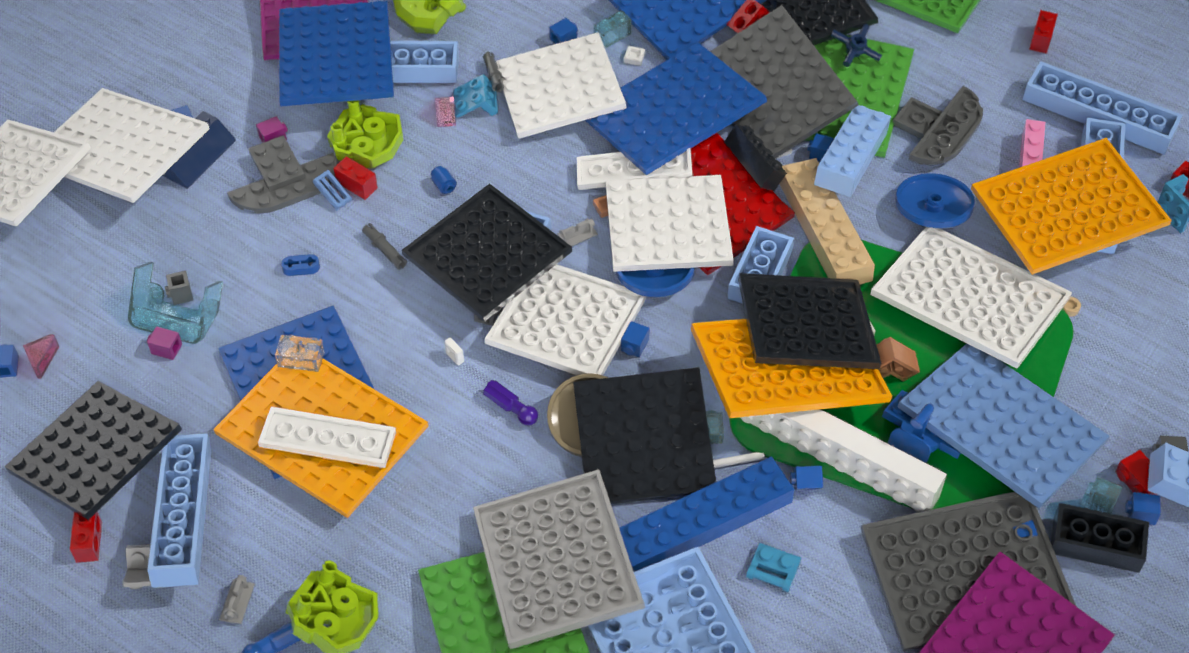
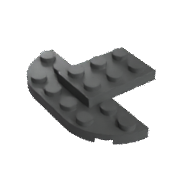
M963 85L943 112L913 97L909 99L893 119L894 126L921 138L910 153L909 160L918 164H941L952 160L961 152L979 128L983 117V108H981L978 102L979 98L973 91Z
M284 135L248 148L249 154L263 179L227 192L230 201L241 210H253L254 213H269L320 194L321 192L313 184V179L327 170L335 176L336 156L334 153L300 165ZM325 177V179L331 185V181L327 177Z

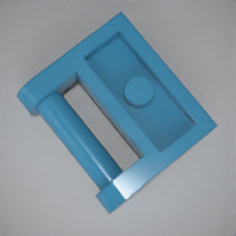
M759 543L751 565L748 568L746 578L752 580L756 578L781 587L782 591L789 593L802 557ZM757 568H761L772 573L781 575L783 577H786V579H782L777 576L768 574L766 572L757 570Z

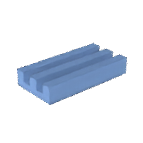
M329 170L313 179V184L336 211L352 201V197ZM325 177H327L331 181V183L336 187V189L341 193V195L345 199H342L338 195L336 190L328 183Z

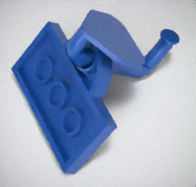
M901 390L882 415L883 418L900 427L893 430L888 444L924 463H927L931 452L937 449L958 459L962 454L926 428L934 411V405L931 403L926 404L914 419L898 408L899 402L909 394Z

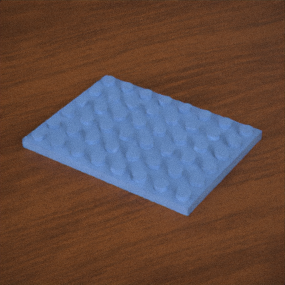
M969 344L962 347L898 404V408L914 419L926 404H933L934 411L926 427L1039 509L1110 437L999 359Z

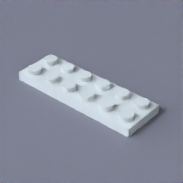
M690 148L648 175H645L621 152L577 157L578 190L606 187V180L689 178L693 176Z
M271 407L258 444L259 447L385 468L396 435V427Z

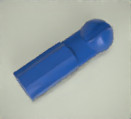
M289 622L255 643L247 644L243 648L242 653H277L301 639L293 635L292 622Z

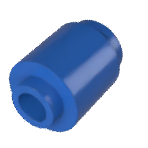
M437 166L431 171V180L442 194L451 193L455 190L457 182L447 168Z

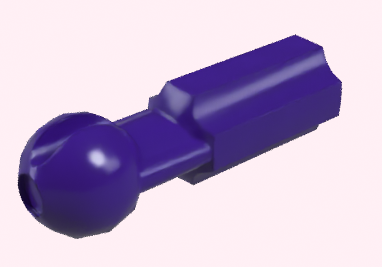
M491 380L487 383L483 395L505 411H512L516 414L521 424L531 426L537 422L538 412L533 406L522 404L518 396L499 382Z

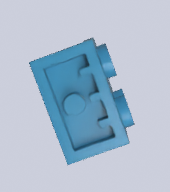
M484 74L453 90L454 113L457 118L480 106L491 116L498 113L496 92L493 91L490 80Z
M1184 174L1166 182L1158 199L1159 205L1172 220L1170 224L1180 233L1185 231L1189 222V202L1182 196L1188 182V178Z

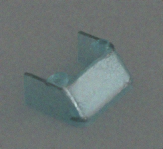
M153 262L135 267L128 311V322L130 325L153 333L156 326L179 332L181 341L190 344L202 341L219 312L223 282L218 281L206 286L203 300L200 302L198 310L164 301L163 288L159 284L151 282Z

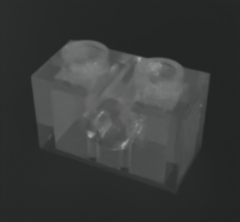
M281 335L275 353L278 367L319 372L325 352L322 339Z

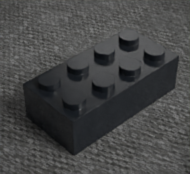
M1059 503L1053 519L1051 545L1055 555L1140 573L1147 556L1149 522Z

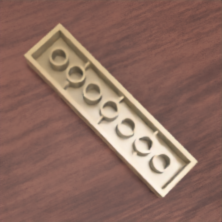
M814 158L782 166L787 174L781 181L780 186L828 278L859 280V284L873 281L875 264L836 193L814 185L819 165L817 159Z

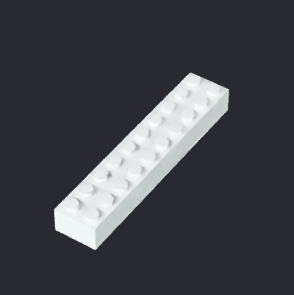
M821 409L739 417L744 422L757 426L763 432L778 437L782 442L797 447L801 452H806L816 457L817 460L835 467L838 471L849 474L857 481L872 486L876 491L893 497L897 502L912 507L918 513L932 510L941 495L946 473Z

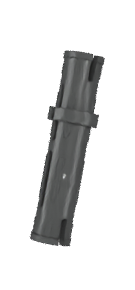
M486 52L483 54V60L488 72L487 77L492 84L493 91L501 92L504 89V84L501 80L502 74L498 70L494 54L491 52L490 55V52Z
M371 223L363 227L362 232L372 241L371 244L377 247L398 270L406 266L407 260L385 239L386 236L383 233L377 231Z

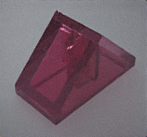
M454 96L435 97L437 127L456 126Z
M53 334L23 345L38 379H42L60 347Z

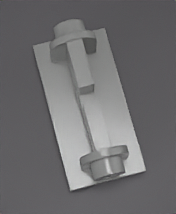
M587 218L575 227L571 226L560 230L556 235L569 245L574 246L598 235V233L593 228L595 226L593 219Z
M238 575L232 581L219 618L220 621L242 624L255 583L247 582V578L243 575Z

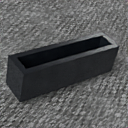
M736 124L724 143L761 188L775 191L787 174L782 168V163L772 156L773 153L763 145L764 142L759 137H756L753 133L754 130L750 126Z

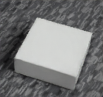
M628 46L624 56V63L641 66L645 56V49Z
M451 337L445 340L446 354L459 366L464 362L463 350Z

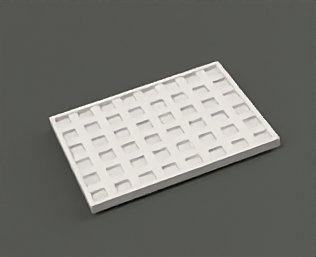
M102 88L54 133L88 142L91 147L72 170L64 176L65 178L134 203L210 128L206 122Z

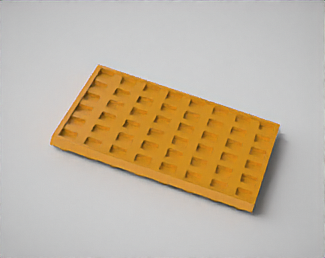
M296 343L214 428V432L225 441L348 518L429 425L428 421ZM271 407L396 427V435L385 468L259 447L258 441Z

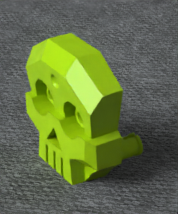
M393 0L398 18L416 33L437 34L449 16L453 17L457 12H463L466 9V4L463 0Z
M359 100L347 101L349 109H344L336 122L330 126L331 130L327 135L329 145L334 149L337 160L342 161L345 157H348L365 168H374L393 159L403 142L399 114L377 111L375 107L365 104L359 105Z
M327 560L322 565L321 571L310 572L288 602L285 613L291 618L293 635L308 644L313 642L324 653H348L359 649L378 620V595L374 591L351 582V577L339 571L334 561Z

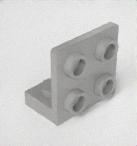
M151 544L126 546L127 572L123 580V587L140 589L143 586H151L148 574Z

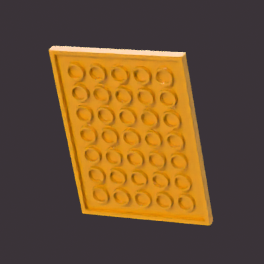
M1107 138L973 183L971 186L972 192L1032 275L1169 226L1172 221Z
M746 319L691 324L690 330L729 418L891 402L892 394L878 369L755 363Z

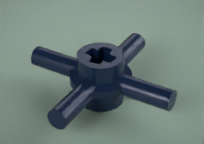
M864 24L860 32L851 37L833 30L831 37L846 45L847 56L843 62L845 67H849L853 59L862 54L880 61L882 55L867 47L865 36L870 29L869 25Z

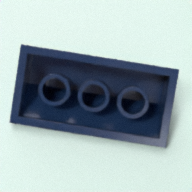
M204 111L195 119L206 122L210 129L162 175L186 189L236 141L235 137L218 118Z

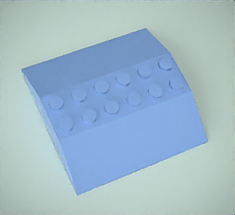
M699 547L634 572L644 601V609L588 625L601 653H755Z

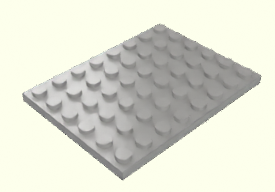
M599 469L473 507L510 649L645 608Z

